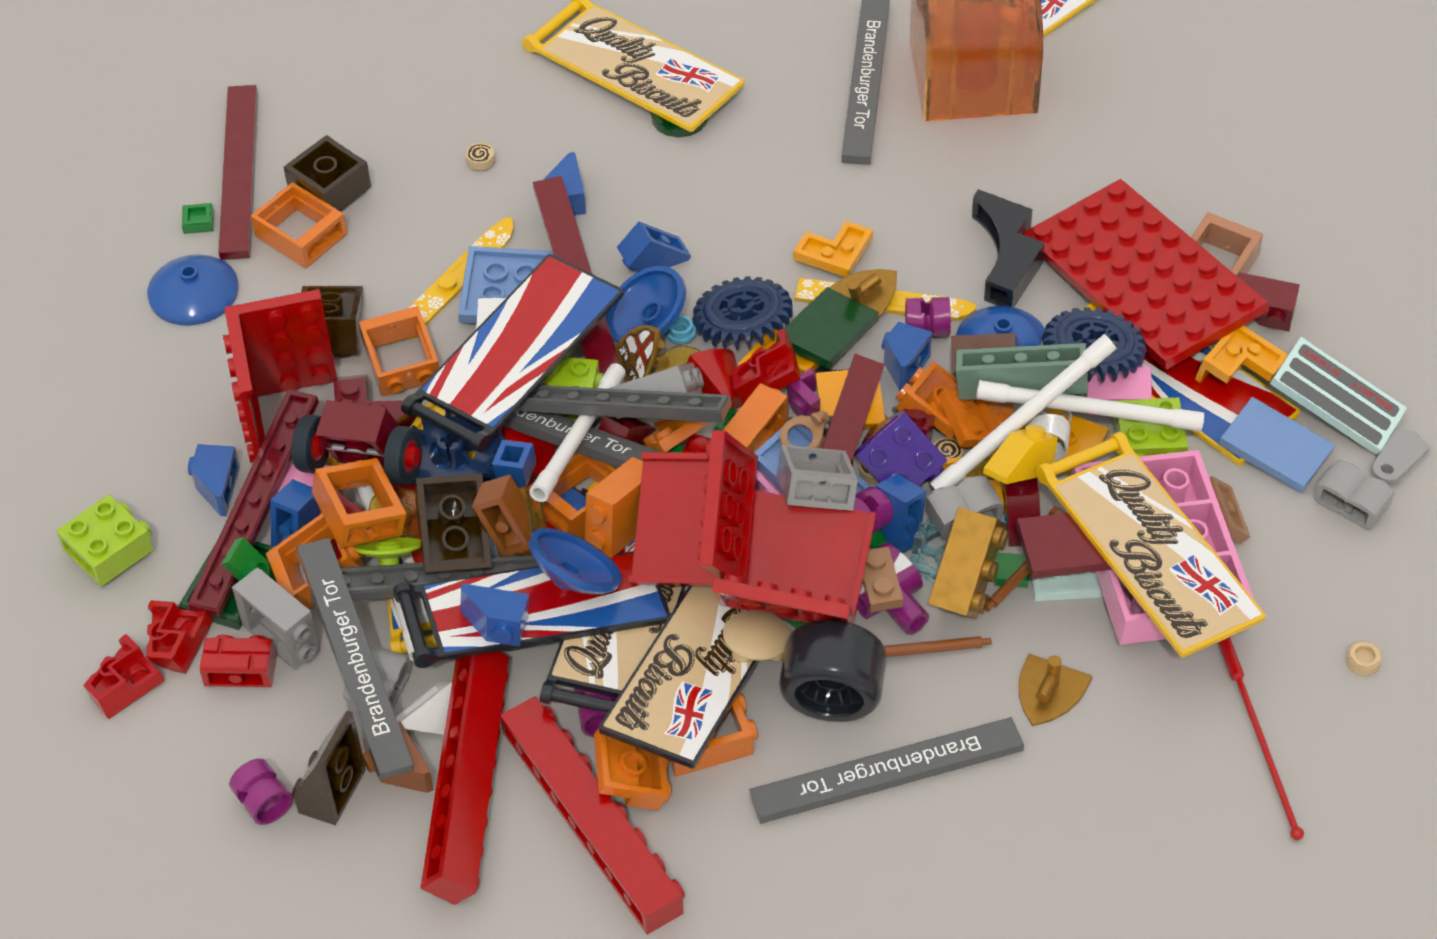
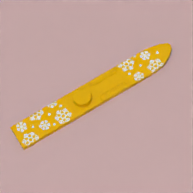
M506 217L489 228L472 246L505 248L513 235V219ZM468 250L409 307H419L425 326L462 291ZM416 336L407 339L412 341Z
M799 278L794 301L811 303L826 287H830L836 282ZM895 290L892 301L884 313L905 315V298H924L926 302H929L932 297L943 296ZM949 297L951 321L964 319L976 311L975 303Z

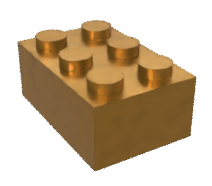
M958 507L928 604L977 619L979 613L983 614L985 612L984 607L989 599V595L985 594L988 582H994L999 568V563L995 562L999 549L1004 550L1009 536V531L1005 530L1006 523L997 518Z

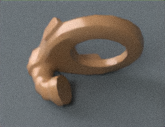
M818 411L816 413L813 412L810 416L799 415L793 417L781 428L779 435L780 445L793 446L788 441L787 434L791 428L803 426L810 430L813 438L807 447L822 448L825 439L823 436L825 425L829 421L828 413Z

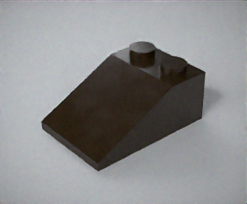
M302 286L301 292L320 290L332 354L337 357H348L352 354H357L360 343L359 322L362 317L363 286Z
M482 474L416 478L415 504L425 574L492 569L489 535L472 507L481 483H483Z
M346 711L326 736L319 750H315L311 754L308 769L303 778H299L296 781L292 796L295 799L299 814L336 826L363 777L366 768L353 712Z

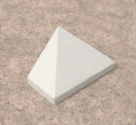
M437 682L396 715L397 722L400 721L405 730L444 735L452 682Z

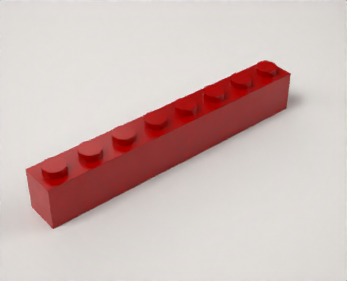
M499 651L456 658L420 886V889L453 905L475 894L480 882L478 875L480 861L484 853V833L488 824L487 811L492 794L491 783L493 769L496 765L497 741L500 736V714L504 708L503 698L505 684L508 680L509 657Z
M534 696L500 714L503 735L645 933L648 935L684 914L683 898H685V893L680 883L676 879L670 880L667 876L662 859L657 853L651 854L646 847L647 841L639 828L633 829L629 824V818L624 807L619 802L615 804L610 795L599 794L598 779L591 772L592 767L588 758L583 753L578 754L574 749V742L566 729L560 730L557 726V720L552 709L548 705L543 706L538 698Z

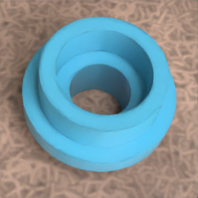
M680 315L674 325L666 332V337L673 343L685 344L695 338L696 327L689 317Z

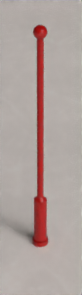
M1228 637L1218 642L1231 679L1236 681L1252 722L1290 823V836L1296 841L1301 840L1304 837V830L1296 822L1243 682V669L1232 640Z

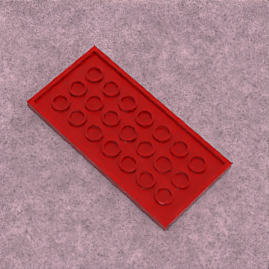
M1121 178L1024 232L1025 236L1045 243L1043 259L1097 308H1101L1105 313L1108 310L1112 311L1114 316L1122 315L1125 317L1124 321L1134 323V328H1138L1142 332L1141 336L1146 340V352L1166 370L1269 311L1268 302Z

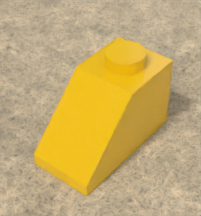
M1028 425L1025 429L1013 431L985 465L983 474L1004 484L1037 478L1036 466L1045 462L1049 464L1054 463L1058 437L1045 432V428L1037 425Z

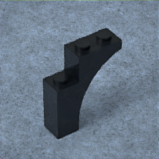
M978 189L973 196L972 218L991 236L998 254L996 264L985 280L984 301L996 306L1015 307L1043 264L1045 243L1024 235V232L1031 228L1033 209Z

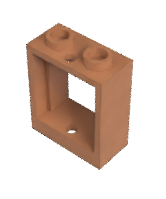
M1207 212L1191 238L1199 245L1205 242L1240 256L1231 269L1238 276L1239 272L1247 274L1258 258L1263 233Z

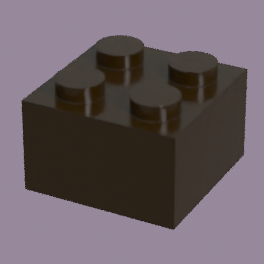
M327 135L283 167L287 186L293 182L339 211L371 187L367 162Z

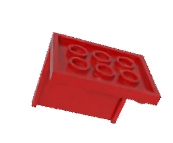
M319 289L224 307L229 334L223 335L226 354L232 353L233 358L227 359L230 377H237V382H233L231 385L235 402L239 401L236 405L239 420L242 423L245 443H252L246 445L250 463H254L265 439L258 397L285 392L287 389L295 390L331 383L337 378Z
M712 431L711 441L707 444L706 453L641 452L643 467L632 575H629L628 582L634 585L712 586L714 578L723 579L724 574L744 578V583L747 584L758 456L726 431Z
M755 490L747 584L744 583V578L724 574L723 579L714 578L711 591L720 606L744 611H765L779 618L803 623L817 620H840L854 624L877 514L854 509L849 511L787 505L783 495Z

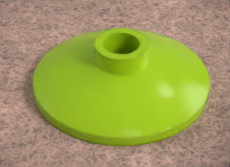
M394 537L354 545L356 552L362 555L379 558L380 565H395L399 563L400 556L407 555L420 548L421 540L410 537Z

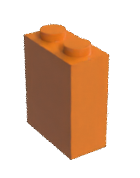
M631 457L586 493L585 541L600 549L610 558L624 549L636 537L643 461Z

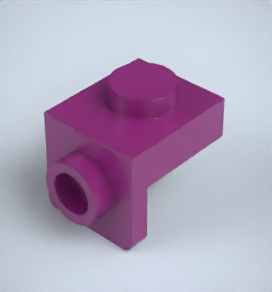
M812 368L800 374L801 379L787 386L788 404L797 416H810L813 412L820 411V398L814 393L816 391V372Z

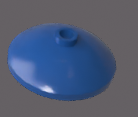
M194 254L176 258L162 266L151 278L147 289V296L151 309L158 317L172 324L191 326L210 322L225 313L224 307L234 304L238 295L239 285L236 273L225 261L209 255Z
M667 266L648 267L629 277L620 286L624 291V296L605 315L611 337L618 343L630 330L644 325L659 328L660 337L665 334L677 321L685 303L686 285L683 278L674 269Z
M991 306L977 310L967 316L958 327L956 335L1015 333L1019 339V346L1041 345L1045 328L1036 317L1022 309L1011 306Z
M540 528L535 530L529 539V548L534 560L542 571L553 580L554 584L561 589L585 594H605L616 590L622 580L619 568L604 552L573 534L557 529Z

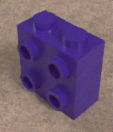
M899 411L854 453L857 460L878 483L895 474H899L920 486L926 479L932 481L944 471L942 465L948 461L903 411Z

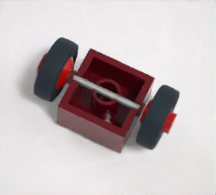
M340 399L339 401L326 400L322 416L304 415L298 421L292 437L291 455L295 468L305 473H315L316 469L323 468L329 453L338 463L345 464L377 458L390 483L410 485L416 479L421 466L422 439L417 429L399 426L387 407L382 404L371 402L369 405H363L348 399Z

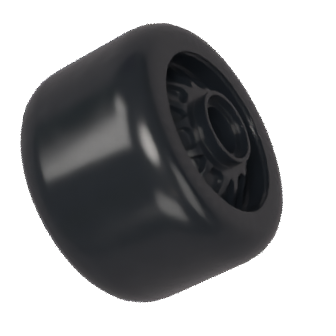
M817 620L803 624L790 634L785 644L779 680L782 697L793 709L814 719L829 722H848L861 719L872 713L880 703L886 669L885 648L872 632L850 622Z

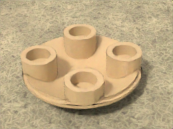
M757 610L744 611L732 616L726 622L723 629V638L728 648L732 651V657L736 661L743 663L750 660H782L787 638L791 634L788 626L782 619L774 614Z

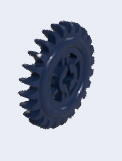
M750 276L740 280L737 277L733 278L732 282L728 280L722 281L721 286H712V291H705L702 294L703 297L696 301L692 320L697 334L702 335L705 342L710 337L713 346H716L718 339L721 338L724 349L727 348L730 340L734 341L736 350L739 349L741 340H745L748 348L751 349L752 338L755 337L763 345L764 333L768 334L771 340H774L773 328L779 331L783 329V324L787 326L790 323L789 318L793 316V302L789 297V292L783 289L782 285L774 284L773 280L766 279L763 281L762 277H756L754 280H751Z
M1084 307L1083 311L1079 308H1073L1071 312L1063 311L1046 324L1042 335L1043 345L1086 343L1087 349L1103 334L1111 341L1116 342L1113 344L1117 349L1096 367L1088 371V382L1092 380L1095 372L1100 375L1101 383L1105 381L1107 372L1112 375L1114 382L1118 378L1119 371H1121L1126 379L1129 375V370L1132 373H1136L1137 368L1142 366L1147 351L1145 346L1146 340L1141 336L1142 332L1138 328H1134V323L1124 321L1125 317L1122 315L1114 316L1112 311L1108 310L1105 313L1101 308H1096L1095 311L1091 310L1090 307Z
M445 410V417L475 433L482 431V429L457 416L452 417L451 413ZM421 419L423 430L412 425V428L419 431L422 439V461L416 478L482 474L483 482H486L485 478L493 479L495 477L492 462L502 439L505 440L502 437L501 428L492 437L487 448L482 453L476 452L472 460L468 452L473 451L469 443ZM434 448H437L438 451L431 458ZM442 463L445 467L444 469H440L436 465ZM464 463L467 464L466 466L458 469V467L462 466Z

